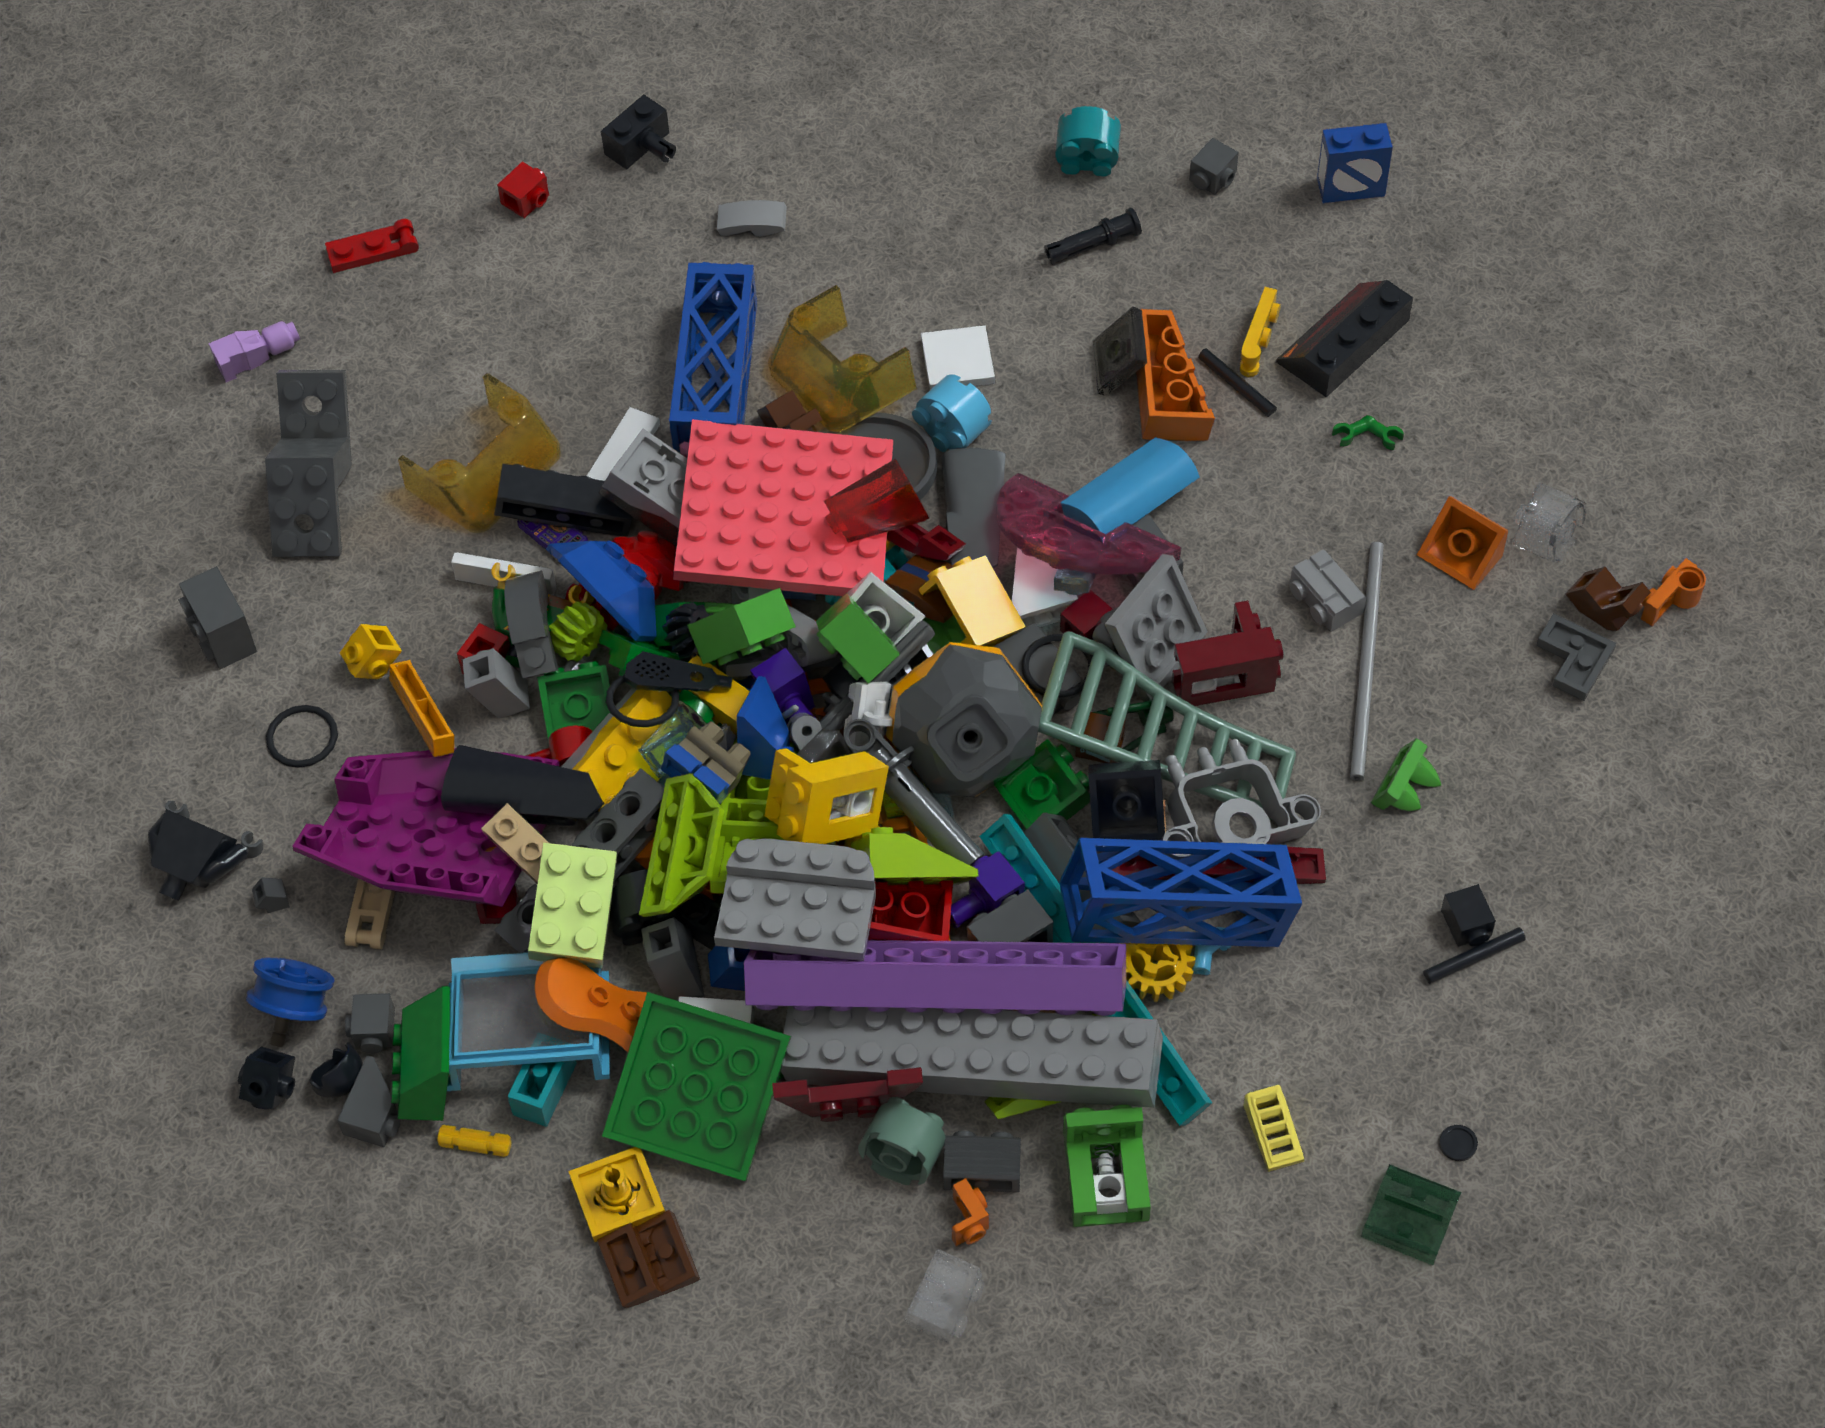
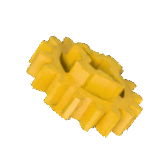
M1119 943L1126 944V980H1129L1128 982L1133 990L1135 988L1140 990V999L1143 1000L1147 993L1152 994L1154 1002H1158L1160 994L1163 993L1169 1000L1173 999L1174 988L1177 991L1184 992L1186 981L1192 980L1194 973L1192 968L1196 961V957L1190 956L1192 945ZM1153 960H1157V961H1158L1157 964H1154V963H1152V962H1153Z

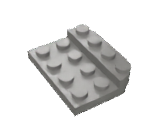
M744 839L737 844L736 850L731 854L726 865L727 879L714 936L715 946L864 961L876 898L874 870L866 852L845 846L777 839Z

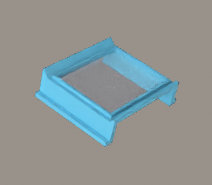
M528 953L451 958L452 983H449L450 1033L447 1091L461 1090V1069L592 1059L595 1080L610 1079V1039L596 1033L564 1028L552 1021L542 1011L535 995V979L537 971L544 961L529 960ZM589 967L597 975L609 982V971H601V968Z

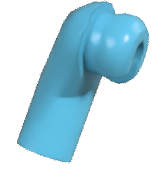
M1195 945L1194 957H1196V961L1192 968L1194 974L1209 975L1212 954L1218 949L1225 951L1227 948H1231V946Z

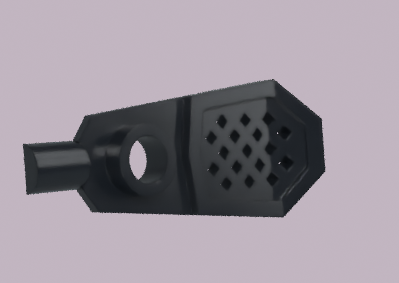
M642 651L626 664L624 682L637 690L673 692L676 689L709 692L714 687L731 689L732 677L717 675L712 668ZM696 678V679H699V680H701V681H700V682H695V681H693V680H691V679Z

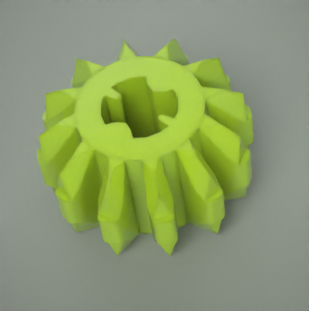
M579 601L575 602L571 607L566 606L564 612L556 615V621L549 626L554 651L562 658L565 657L568 661L573 659L576 662L581 660L583 656L589 657L591 651L594 648H598L597 644L602 630L607 628L604 617L600 615V612L594 606H590L587 603L582 604Z

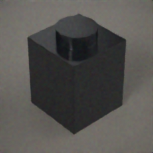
M1479 884L1444 895L1441 912L1458 947L1466 944L1475 947L1487 942L1492 937L1496 920Z

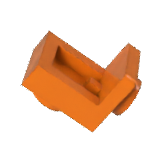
M965 1178L953 1185V1200L965 1220L952 1227V1241L955 1246L963 1242L973 1244L983 1238L986 1230L989 1229V1214L985 1210L988 1207L986 1199L978 1187L972 1189Z

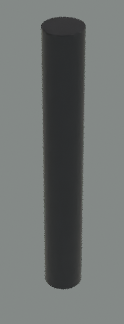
M1205 348L1200 352L1198 358L1267 417L1276 412L1277 407L1211 351Z
M1520 927L1515 928L1424 970L1423 974L1428 983L1431 984L1525 941V934Z

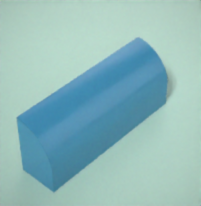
M1155 437L1061 502L1068 531L1104 544L1200 478L1195 464L1178 445Z

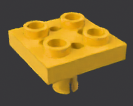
M633 1147L568 1171L594 1243L629 1223L638 1226L665 1212L640 1148ZM638 1185L640 1186V1190H639V1191H633V1192H632L631 1187H633L634 1189H637V1188H638ZM626 1208L629 1210L626 1215H620V1214L618 1213V1212H622V1213L626 1212Z

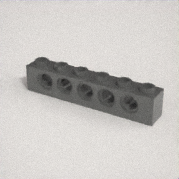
M640 768L634 776L624 783L623 788L610 803L601 808L598 816L591 824L576 836L571 846L616 851L615 881L654 838L664 787ZM614 835V837L612 838V840H610L609 842H607L608 839ZM537 883L527 890L523 899L512 911L504 915L501 923L494 929L519 953H528Z

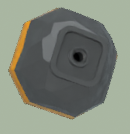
M949 642L892 684L888 714L893 718L892 726L885 727V735L899 753L910 746L915 749V752L909 758V761L912 760L909 767L928 791L938 794L976 797L1008 776L1035 754L1042 705L1000 648Z

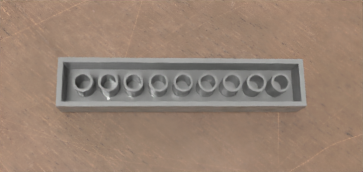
M788 1006L783 1034L792 1037L781 1073L786 1081L807 1079L808 1085L831 1086L886 1080L887 1071L921 1067L923 1084L912 1092L1155 1108L1163 1036L1157 1019L1077 1014L1060 1015L1044 1012L1021 1014L1018 1011L1011 1010L986 1014L982 1013L980 1009H965L960 1013H947L942 1008H928L926 1011L914 1013L906 1011L905 1008H890L883 1012H873L868 1010V1007H853L848 1011H834L827 1006H816L812 1010L800 1011L794 1009L793 1006Z

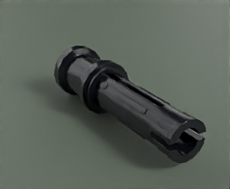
M1128 208L1122 215L1112 219L1107 217L1101 219L1098 225L1045 245V253L1048 259L1051 258L1050 263L1053 265L1063 259L1088 251L1106 243L1112 246L1117 244V240L1132 234L1138 236L1142 233L1141 224L1134 209Z

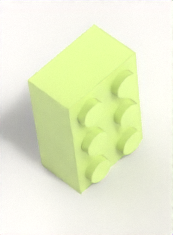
M543 842L528 947L529 960L547 961L555 958H570L578 960L588 967H603L617 863L616 851Z

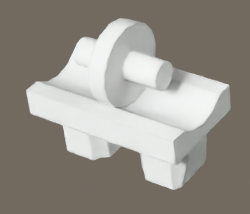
M887 682L852 683L849 687L848 697L853 702L852 715L845 719L844 729L851 721L864 719L869 721L884 738L885 727L892 726L893 718L887 713L891 684ZM861 731L854 732L849 737L850 741L856 746H864L869 742L867 734Z

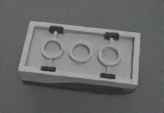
M643 428L610 471L598 493L677 546L687 458Z

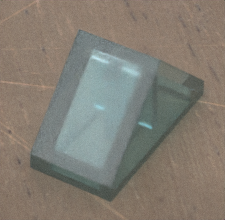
M679 706L674 715L665 721L638 750L658 778L666 775L661 770L665 752L674 744L678 745L685 739L693 726L697 727L683 706Z

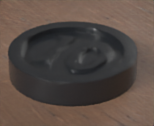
M1452 1125L1442 1132L1439 1145L1442 1153L1447 1158L1454 1161H1465L1475 1154L1478 1141L1475 1133L1470 1128L1463 1125Z

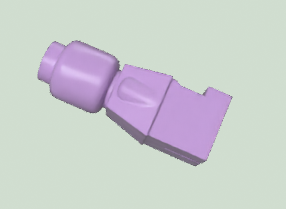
M280 321L262 330V335L259 334L258 330L236 331L209 343L214 360L225 382L236 379L235 374L245 370H252L270 359L268 353L277 355L292 349L294 342L300 340L293 322L286 324Z

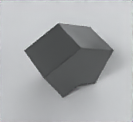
M261 877L252 888L256 908L266 909L267 913L290 907L282 879Z

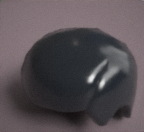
M349 1042L345 1044L347 1051L335 1048L332 1059L322 1063L313 1071L309 1082L317 1095L325 1098L344 1096L351 1091L363 1062Z

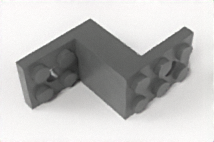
M279 370L276 375L281 439L265 458L272 557L340 556L342 544L338 486L352 467L346 370ZM308 396L317 397L322 403L321 411L312 412L308 410L305 406V398ZM300 514L310 516L314 522V527L310 530L301 529L296 522V517Z

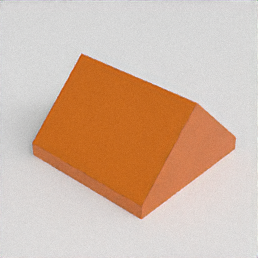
M1449 496L1417 556L1475 590L1502 558L1509 530L1454 497Z

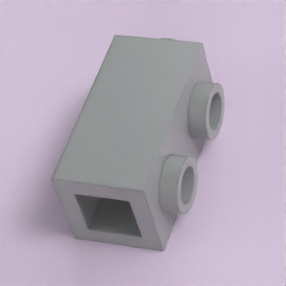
M494 648L480 651L476 655L462 659L465 689L497 718H504L530 709L527 679H522V674Z

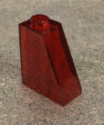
M896 459L824 500L830 511V514L825 516L827 522L835 534L841 531L848 543L929 519L926 510Z

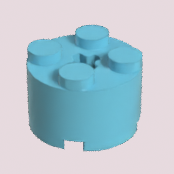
M953 374L946 375L917 402L916 408L912 411L914 420L923 426L930 435L934 447L941 452H946L948 449L967 448L992 422V420L988 421V415L992 412L983 394L971 383L965 386L958 382L961 377Z

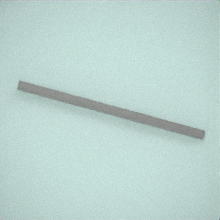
M1372 542L1369 553L1350 779L1363 781L1365 776L1384 545L1381 542Z

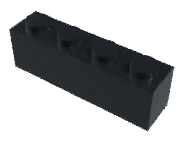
M502 463L494 515L628 537L634 506L629 505L602 485L605 482L603 480L593 479L588 476L561 474L554 470L544 471L526 468L519 464L509 465Z

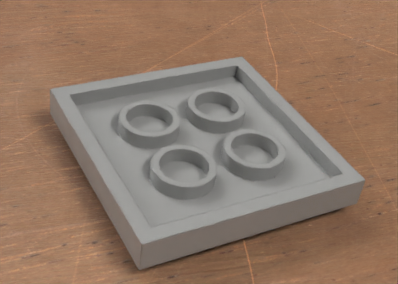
M1162 554L1105 623L1120 657L1162 687L1172 677V671L1180 667L1179 662L1175 661L1174 658L1175 644L1200 640L1208 632L1174 556ZM1135 685L1141 700L1148 701L1153 699L1151 695Z

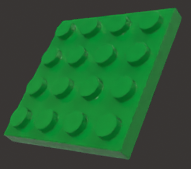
M647 992L602 1137L747 1181L773 1098L772 1083L778 1082L792 1036Z

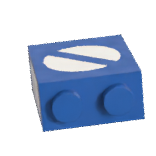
M1387 123L1323 130L1317 182L1323 203L1385 196L1393 148Z

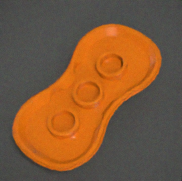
M555 958L544 961L540 965L535 979V995L538 1005L552 1021L570 1030L591 1032L607 1037L629 1052L647 992L631 991L615 986L597 975L585 964L570 958Z

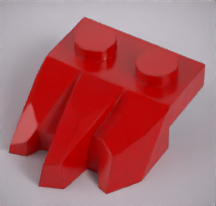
M641 531L637 536L614 538L612 542L623 549V556L630 563L639 566L647 574L646 580L654 587V592L659 590V586L680 591L684 588V582H690L673 580L676 548L673 543L658 537L659 535L656 532Z

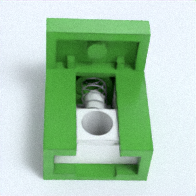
M1117 1105L1109 1110L1097 1111L1092 1108H1079L1072 1113L1063 1115V1136L1073 1227L1149 1221L1151 1205L1142 1140V1107L1132 1108L1130 1105ZM1119 1156L1121 1173L1115 1174L1116 1167L1114 1165L1116 1162L1113 1158ZM1091 1158L1098 1159L1096 1161L1098 1162L1097 1169H1099L1097 1175H1093ZM1110 1188L1117 1191L1118 1195L1105 1197L1100 1191Z

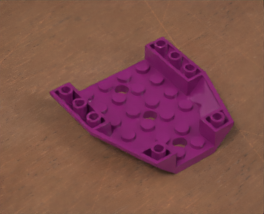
M430 750L347 757L334 778L339 801L324 826L306 823L292 846L293 851L382 889L503 907L522 871L518 865L482 832L481 828L496 814L451 812L443 809L441 793L453 753L434 757ZM500 753L559 766V761L555 759ZM529 823L540 835L546 827V824ZM490 847H496L491 852L485 851Z

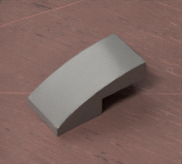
M767 200L739 201L719 205L717 231L721 236H730L751 230L755 237L785 231L787 206L784 202Z

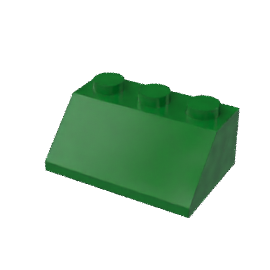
M442 986L403 1008L401 1024H394L393 1046H400V1051L393 1052L392 1075H399V1081H392L391 1104H398V1119L443 1121L449 1077L450 986Z

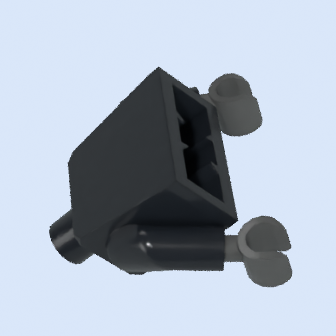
M168 801L165 804L166 810L164 814L148 831L151 866L168 873L159 893L178 901L187 882L206 888L210 883H214L234 869L247 857L255 858L263 851L262 839L255 844H250L253 840L252 832H244L241 836V844H236L237 839L189 819L190 814L187 804H183L179 810H176L175 801Z

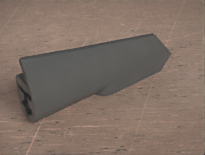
M956 448L946 451L941 457L947 507L946 528L947 531L966 543L963 550L950 558L951 565L968 556L974 560L986 555L993 569L998 566L1006 458L1005 453L1001 451L981 448Z

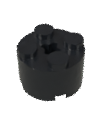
M648 869L631 872L619 877V885L613 888L609 915L612 931L615 936L622 938V943L626 946L643 942L642 928L673 917L681 922V915L684 916L682 905L666 914L648 917L639 915Z

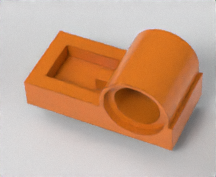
M1687 558L1677 568L1672 566L1664 575L1661 581L1662 585L1657 590L1651 588L1649 590L1651 593L1642 602L1644 610L1641 620L1653 626L1672 604L1683 609L1695 607L1700 601L1706 583L1704 572Z

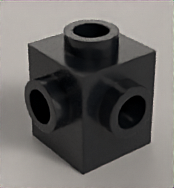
M262 1046L247 1056L238 1075V1084L241 1085L239 1099L251 1102L253 1107L264 1110L274 1109L285 1099H289L295 1087V1078L292 1077L295 1056Z

